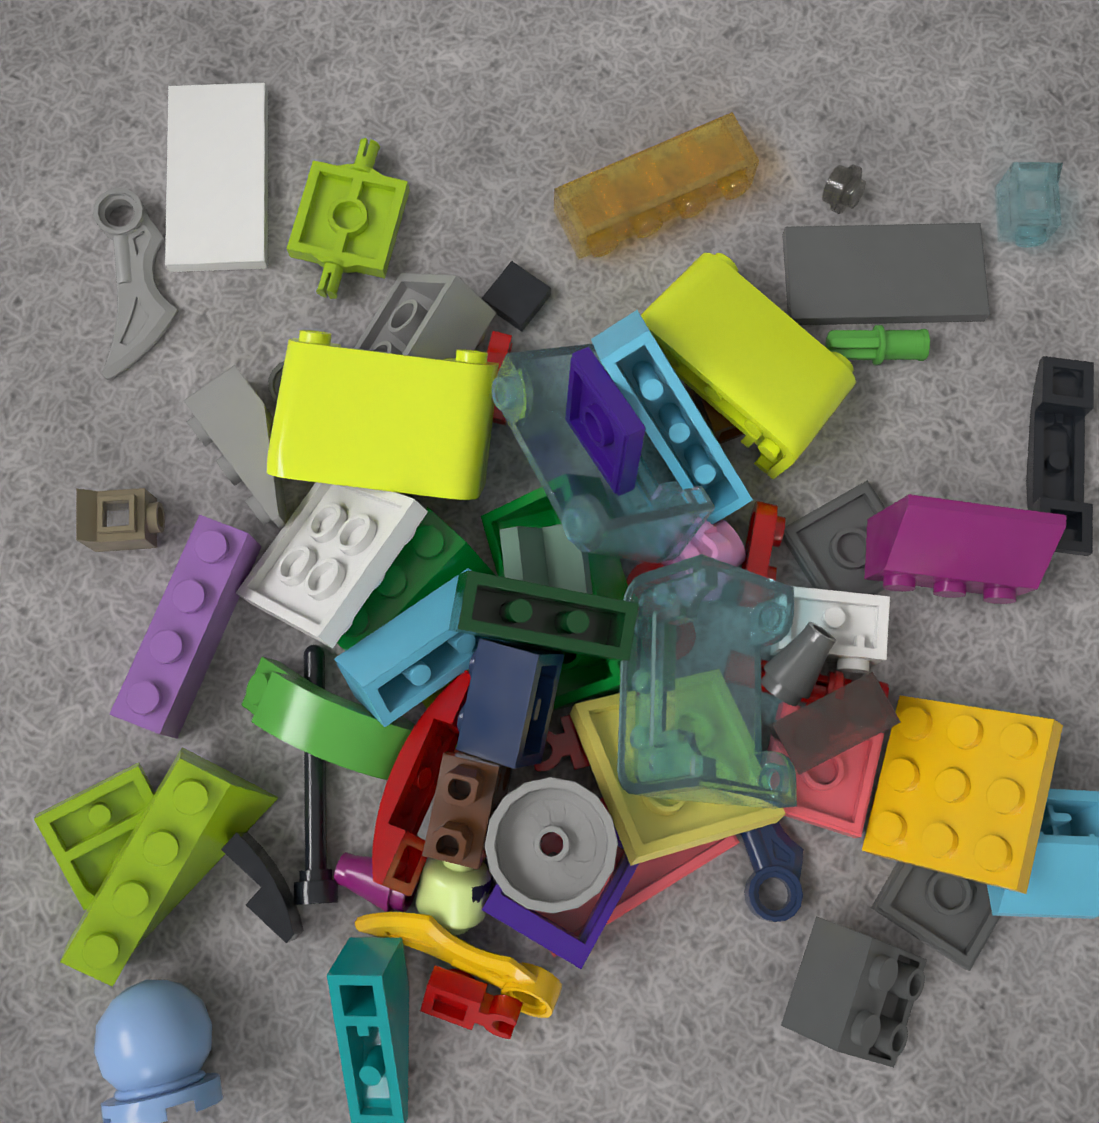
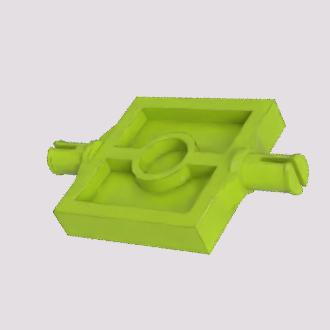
M367 138L360 140L354 164L333 165L313 160L286 249L291 258L317 263L323 267L316 292L324 298H327V294L330 299L337 298L343 273L358 272L384 279L387 274L410 189L408 181L384 176L373 169L380 145L370 139V143H368Z

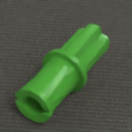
M875 325L873 330H831L827 333L825 347L830 352L840 353L848 360H872L873 365H881L883 360L924 361L929 355L930 335L927 329L885 330L883 325Z

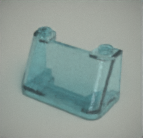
M593 343L507 353L498 371L497 378L492 383V398L496 407L503 413L557 513L567 539L584 553L646 563H661L677 558L713 512L715 506L703 486L687 488L681 492L682 488L678 481L659 485L642 455L640 457L635 489L619 497L613 492L565 420L572 353L589 346L601 363Z
M703 554L642 573L635 577L624 595V601L639 603L630 660L621 661L617 772L621 787L629 794L659 799L771 809L797 806L795 767L790 758L783 753L762 751L761 648L782 641L789 633L794 617V587Z

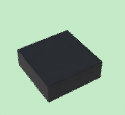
M511 261L484 294L482 300L499 317L523 332L551 296V288Z

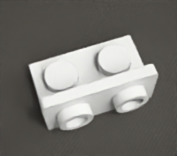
M783 585L779 590L776 641L771 644L770 655H777L803 631L808 622H812L825 629L836 639L826 658V661L837 662L836 670L847 673H869V666H875L887 660L890 596Z

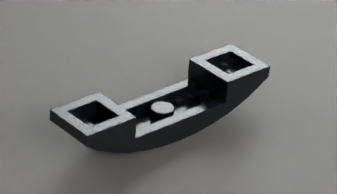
M1043 356L1039 360L1030 409L1026 474L1027 508L1031 511L1066 515V528L1055 552L1089 556L1093 553V504L1084 503L1085 416L1094 408V362Z

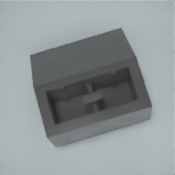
M816 916L781 1026L837 1052L894 1068L897 1056L902 1053L907 1043V1023L914 1001L919 998L924 987L925 975L923 971L927 959Z

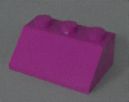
M908 494L867 519L864 579L883 581V589L890 591H913L916 589V586L933 588V595L938 597L959 598L965 597L966 592L983 594V601L987 603H1015L1017 596L1038 589L1066 528V515Z

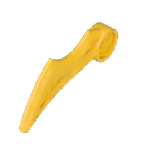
M380 912L359 916L355 921V927L359 932L381 938H402L403 945L436 957L457 969L500 988L501 995L511 996L523 1002L520 1012L538 1018H548L553 1014L562 990V984L556 976L542 967L518 962L512 957L478 948L449 932L430 915Z

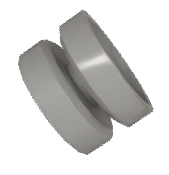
M552 777L526 782L505 796L489 820L485 841L490 873L504 894L526 909L552 914L579 908L600 893L614 870L618 846L613 819L598 796L574 781ZM555 832L561 836L563 849L560 853L553 851L547 855L542 851L540 844L543 842L541 838L544 834Z

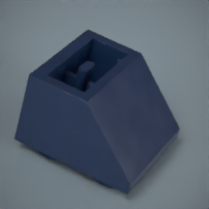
M479 638L477 649L474 651L469 663L471 680L466 703L458 716L457 726L460 733L456 750L513 769L542 763L564 653L498 639Z

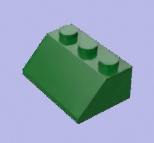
M427 507L426 510L428 512L416 528L415 535L404 545L386 571L381 584L372 591L354 617L351 627L340 637L337 644L344 651L348 650L468 568L471 571L495 575V573L462 537Z

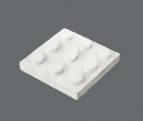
M316 482L244 580L236 594L253 606L333 648L340 637L351 627L354 617L372 591L381 584L386 571L404 545L413 538L416 528L428 511L415 499L396 492Z

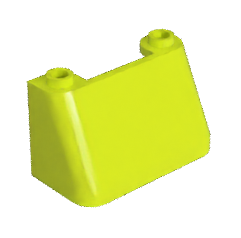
M703 253L641 314V317L678 377L745 434V437L740 441L742 444L749 448L755 442L760 451V457L754 462V465L772 479H775L795 463L856 384L855 376L853 375V365L846 357L837 352H830L740 275L735 263L722 253H716L715 255Z
M300 330L299 338L288 340L268 448L266 473L286 479L447 499H477L480 497L486 483L499 363L487 362V352L456 349V358H445L442 360L341 347L340 344L331 343V333Z

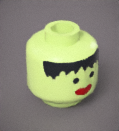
M428 858L420 875L416 898L418 913L432 916L442 927L454 935L464 934L469 928L475 927L485 917L486 912L482 908L489 898L493 880L487 864L482 862V866L477 870Z

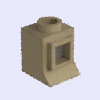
M76 488V540L95 552L157 548V533L164 531L165 513L162 503L157 502V498L145 488L107 491Z

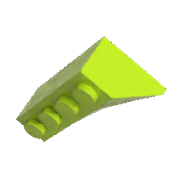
M182 747L68 940L60 963L113 987L133 951L225 855L221 850L236 832H247L276 802L278 797Z

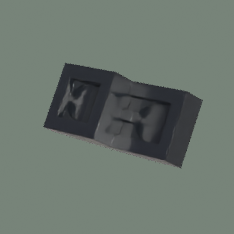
M236 832L221 850L261 887L248 901L246 906L285 943L297 939L304 930L297 905H294V897L285 878L263 847L248 832Z

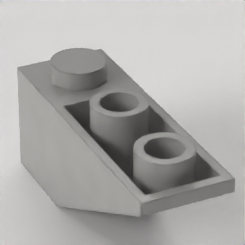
M234 365L183 400L194 415L187 423L205 447L214 442L222 452L223 456L217 459L216 463L231 483L235 486L243 481L253 495L245 500V502L263 526L272 520L281 530L288 521L283 481L280 477L266 473L268 448L274 418Z

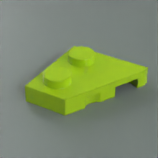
M139 762L37 813L34 817L35 823L83 910H86L155 794Z

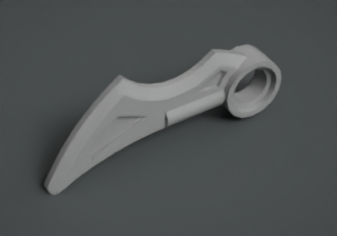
M114 188L104 192L98 197L93 210L95 222L103 233L113 240L117 315L112 344L102 375L107 380L117 377L140 360L159 341L179 312L177 308L161 295L154 279L155 258L164 238L149 218L147 209L134 192L124 188ZM120 206L133 208L134 217L130 223L121 227L110 224V214L114 209Z

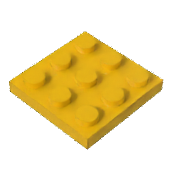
M899 695L862 851L1027 894L1063 725L1050 718Z

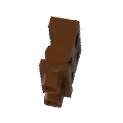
M456 749L454 753L448 751L443 753L422 856L478 870L482 866L483 860L487 857L485 841L489 820L502 801V798L508 793L513 768Z

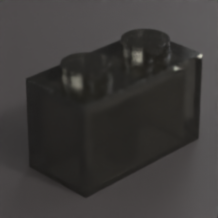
M870 672L767 724V727L791 772L800 775L901 722L874 673Z

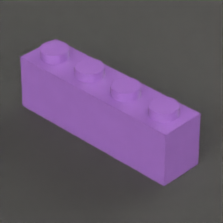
M199 514L109 715L157 734L178 738L240 597L236 592L250 574L262 547L249 533Z

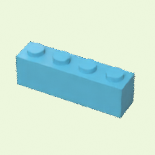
M638 310L593 337L591 341L601 363L646 427V433L696 511L713 525L753 501Z

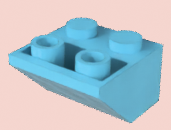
M1049 789L1027 894L987 884L992 916L1083 919L1099 917V791Z

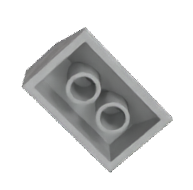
M400 273L354 349L442 360L445 358H456V349L474 350L483 342L487 335V328L496 312L457 275Z

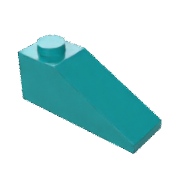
M349 937L327 973V981L351 1123H406L408 1120L409 981L402 938Z

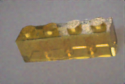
M731 112L554 188V212L578 260L591 254L593 257H602L612 252L619 245L620 241L634 235L638 238L648 237L657 232L664 222L681 216L682 219L694 217L702 212L708 203L723 196L726 200H732L741 196L751 187L759 159L735 115Z

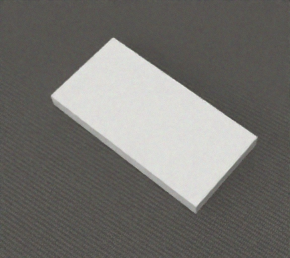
M265 83L168 86L165 266L169 272L268 268V90Z

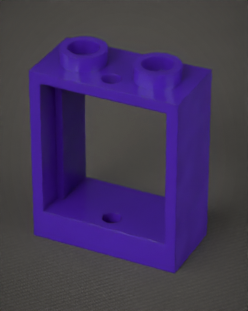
M615 828L618 847L624 850ZM624 852L579 936L574 935L538 912L526 909L505 895L498 883L482 910L582 969L639 863L630 866Z

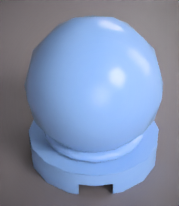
M144 980L126 988L111 1001L97 1023L94 1054L102 1077L117 1089L114 1097L100 1104L103 1123H163L168 1121L166 1108L194 1101L195 1111L198 1112L219 1103L223 1099L220 1075L218 1073H205L201 1069L211 1051L212 1022L203 1000L183 984L169 980Z

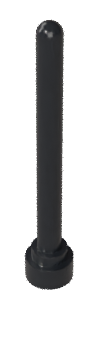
M310 645L305 649L303 655L304 678L325 689L324 650L319 645ZM304 752L305 870L299 871V882H294V905L338 903V884L332 878V869H327L326 760Z

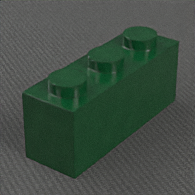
M468 570L458 576L449 631L611 661H629L639 603Z

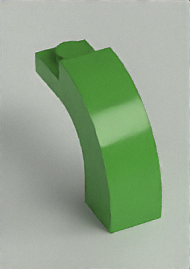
M261 657L255 674L248 682L246 695L241 704L254 714L252 723L276 738L333 764L384 780H388L405 741L416 725L401 716L384 727L363 705L335 695L308 681L280 661Z

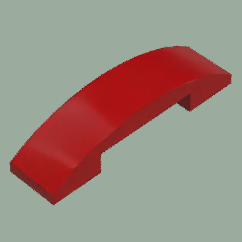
M466 670L435 698L412 729L393 765L378 810L372 850L373 882L410 897L428 858L422 856L425 840L418 837L417 834L435 795L443 753L447 751L453 752L459 738L458 716L466 703L471 680L469 671Z

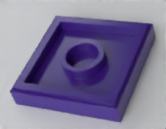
M588 346L572 353L570 359L565 420L613 492L619 497L635 489L646 427Z

